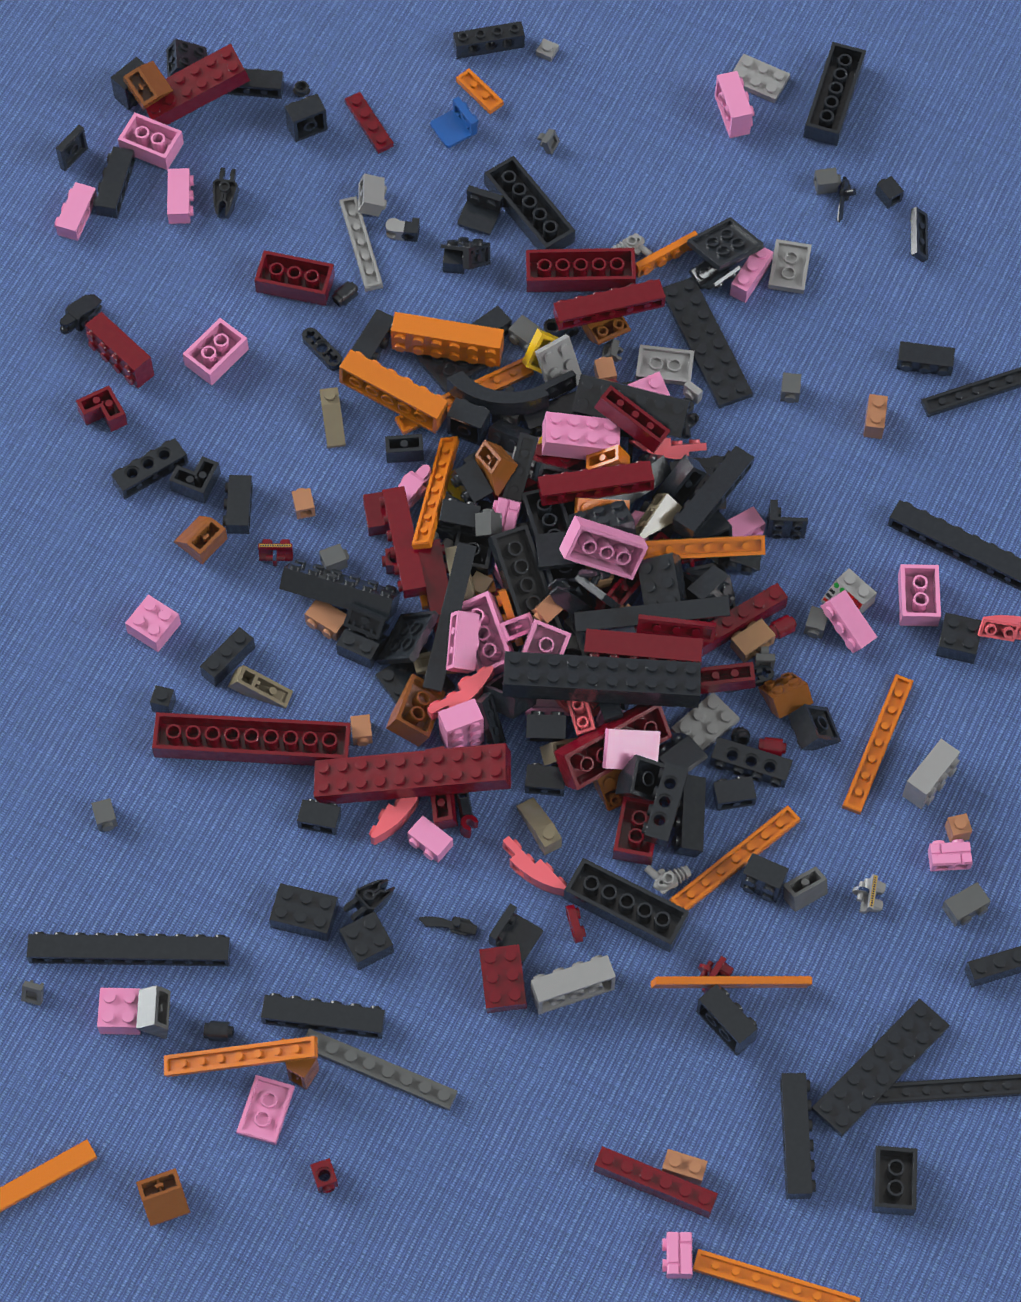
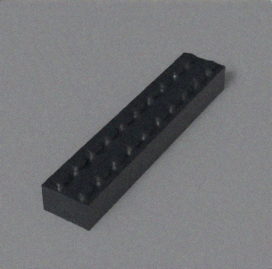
M505 651L502 697L685 708L699 707L701 663Z

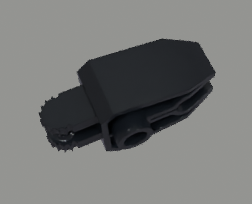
M221 167L219 179L213 181V203L218 218L220 217L221 208L226 206L225 216L228 219L234 210L240 189L235 181L236 169L231 170L230 180L225 179V168Z
M89 294L69 304L65 309V315L60 319V332L66 335L75 329L77 331L84 330L85 324L100 313L102 300L95 294Z
M560 578L555 579L548 585V588L551 590L549 594L555 604L574 615V612L594 610L593 605L590 604L592 601L591 596L587 594V590L580 583Z
M380 879L357 888L353 899L346 903L343 910L348 912L353 908L357 909L351 915L353 921L374 911L377 914L388 903L395 887L383 890L387 887L389 880Z

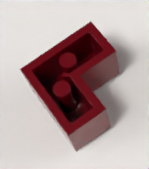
M109 385L76 400L78 412L86 426L103 418L110 431L113 432L128 424L126 414Z

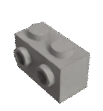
M363 174L358 187V213L379 217L382 210H385L387 200H384L387 186L384 185L383 177Z

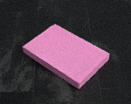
M606 729L602 768L623 769L634 755L658 761L660 731Z
M255 1075L237 1134L276 1145L295 1086Z

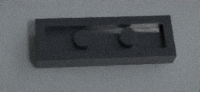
M915 207L911 209L910 218L911 255L924 262L928 260V214Z
M485 692L476 703L484 719V732L487 744L507 743L492 693Z

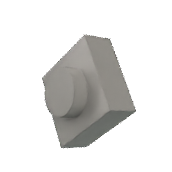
M543 39L536 50V56L552 62L559 50V45Z
M688 380L684 384L683 394L686 398L698 404L702 400L703 390Z

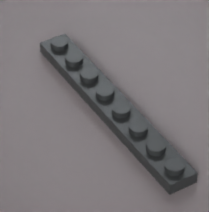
M310 1028L308 1029L305 1037L315 1036L318 1038V1056L450 1111L457 1096V1090Z

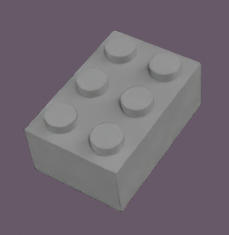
M940 739L907 780L902 796L920 809L925 804L929 806L935 797L936 791L940 792L946 784L945 780L947 777H952L956 772L957 765L960 762L958 759L960 751L943 739Z

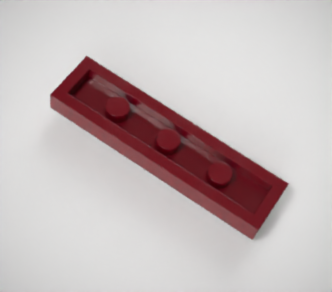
M361 92L345 98V104L376 152L379 154L394 147L393 141Z
M639 614L636 633L703 639L704 642L714 643L716 623Z

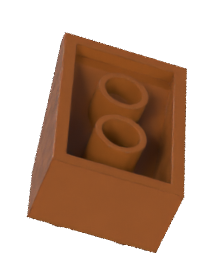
M412 674L390 715L386 729L419 747L430 737L436 720H431L427 708L432 702L443 700L446 692L442 690L440 693L423 689L424 680Z

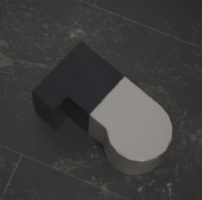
M391 218L386 222V235L390 239L418 242L420 218H412V222Z

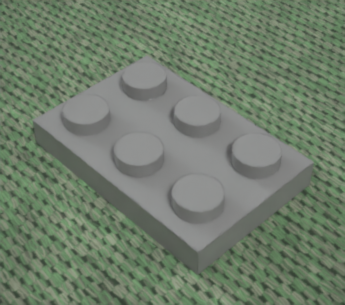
M746 54L742 55L733 72L738 71L739 77L743 78L745 91L773 103L777 101L790 79V73Z
M776 239L768 289L804 294L812 245Z
M567 334L535 351L545 383L573 370L576 374V386H578L582 373L570 337Z
M640 345L635 380H640L660 371L664 383L684 385L688 380L691 381L694 351Z
M711 693L699 704L698 708L692 709L672 726L671 731L674 734L681 732L689 735L705 751L717 741L718 737H722L736 725L740 718L715 693Z

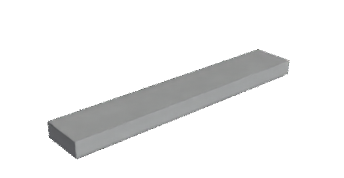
M357 196L339 200L365 292L383 288L362 213H358Z

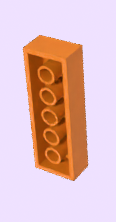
M395 312L391 327L392 349L398 352L406 351L416 355L424 354L434 358L442 357L452 361L460 360L470 364L478 363L489 367H500L504 350V329Z
M350 349L339 366L340 383L435 434L447 416L448 401L442 395H435L425 386H419L410 378L398 375L395 370L381 366L378 361L366 358L359 351L355 352Z

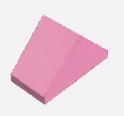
M530 612L498 624L505 641L511 642L527 635L532 626L533 618Z

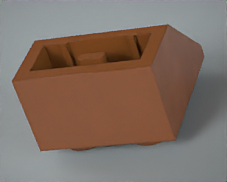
M154 61L143 64L123 76L124 82L143 110L173 91Z
M623 316L581 326L589 341L597 345L631 331Z
M484 440L475 454L476 462L493 489V493L499 496L518 464L502 446Z
M198 516L174 543L199 563L203 564L228 538L226 528L213 518Z
M793 672L784 673L781 677L775 680H768L764 685L758 687L770 711L779 719L791 714L804 704H813L807 682Z
M615 769L593 781L595 789L607 811L622 806L623 796L615 794L618 775L623 769Z
M318 1059L285 1062L289 1080L307 1090L319 1071Z
M176 1168L136 1182L151 1227L190 1213Z

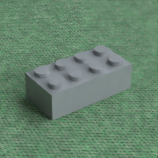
M597 955L591 958V961L584 963L579 961L574 963L572 967L566 969L562 967L555 969L551 974L535 976L531 980V996L539 1015L614 990L616 976L608 955L603 957L602 955Z

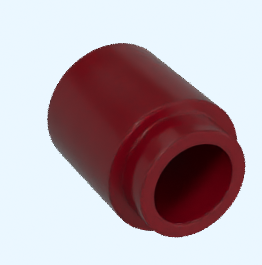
M786 614L771 622L768 627L776 635L775 639H781L795 632L797 623L792 616L790 617Z
M759 738L758 749L781 756L786 753L787 743H783L782 738Z

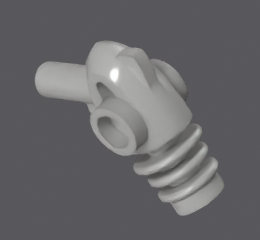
M638 233L623 239L622 242L620 241L619 244L612 247L635 248V255L643 253L646 257L653 254L652 251L643 245L645 238L639 236Z
M650 865L644 869L655 880L653 884L654 889L662 895L679 886L678 883L681 884L682 881L692 876L687 865L681 866L677 870L673 869V872L671 870L665 872L664 869L656 871Z

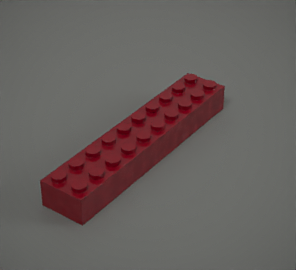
M156 712L152 750L154 757L315 766V760L349 757L351 723Z
M506 743L315 760L314 798L319 803L343 804L511 789V751Z

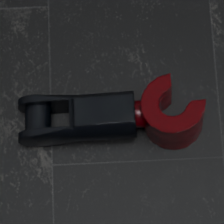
M469 792L456 793L455 797L461 818L460 833L465 838H471V827L478 828L479 821L473 815Z

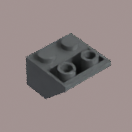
M157 985L139 990L136 1029L163 1039L167 1038L170 990Z

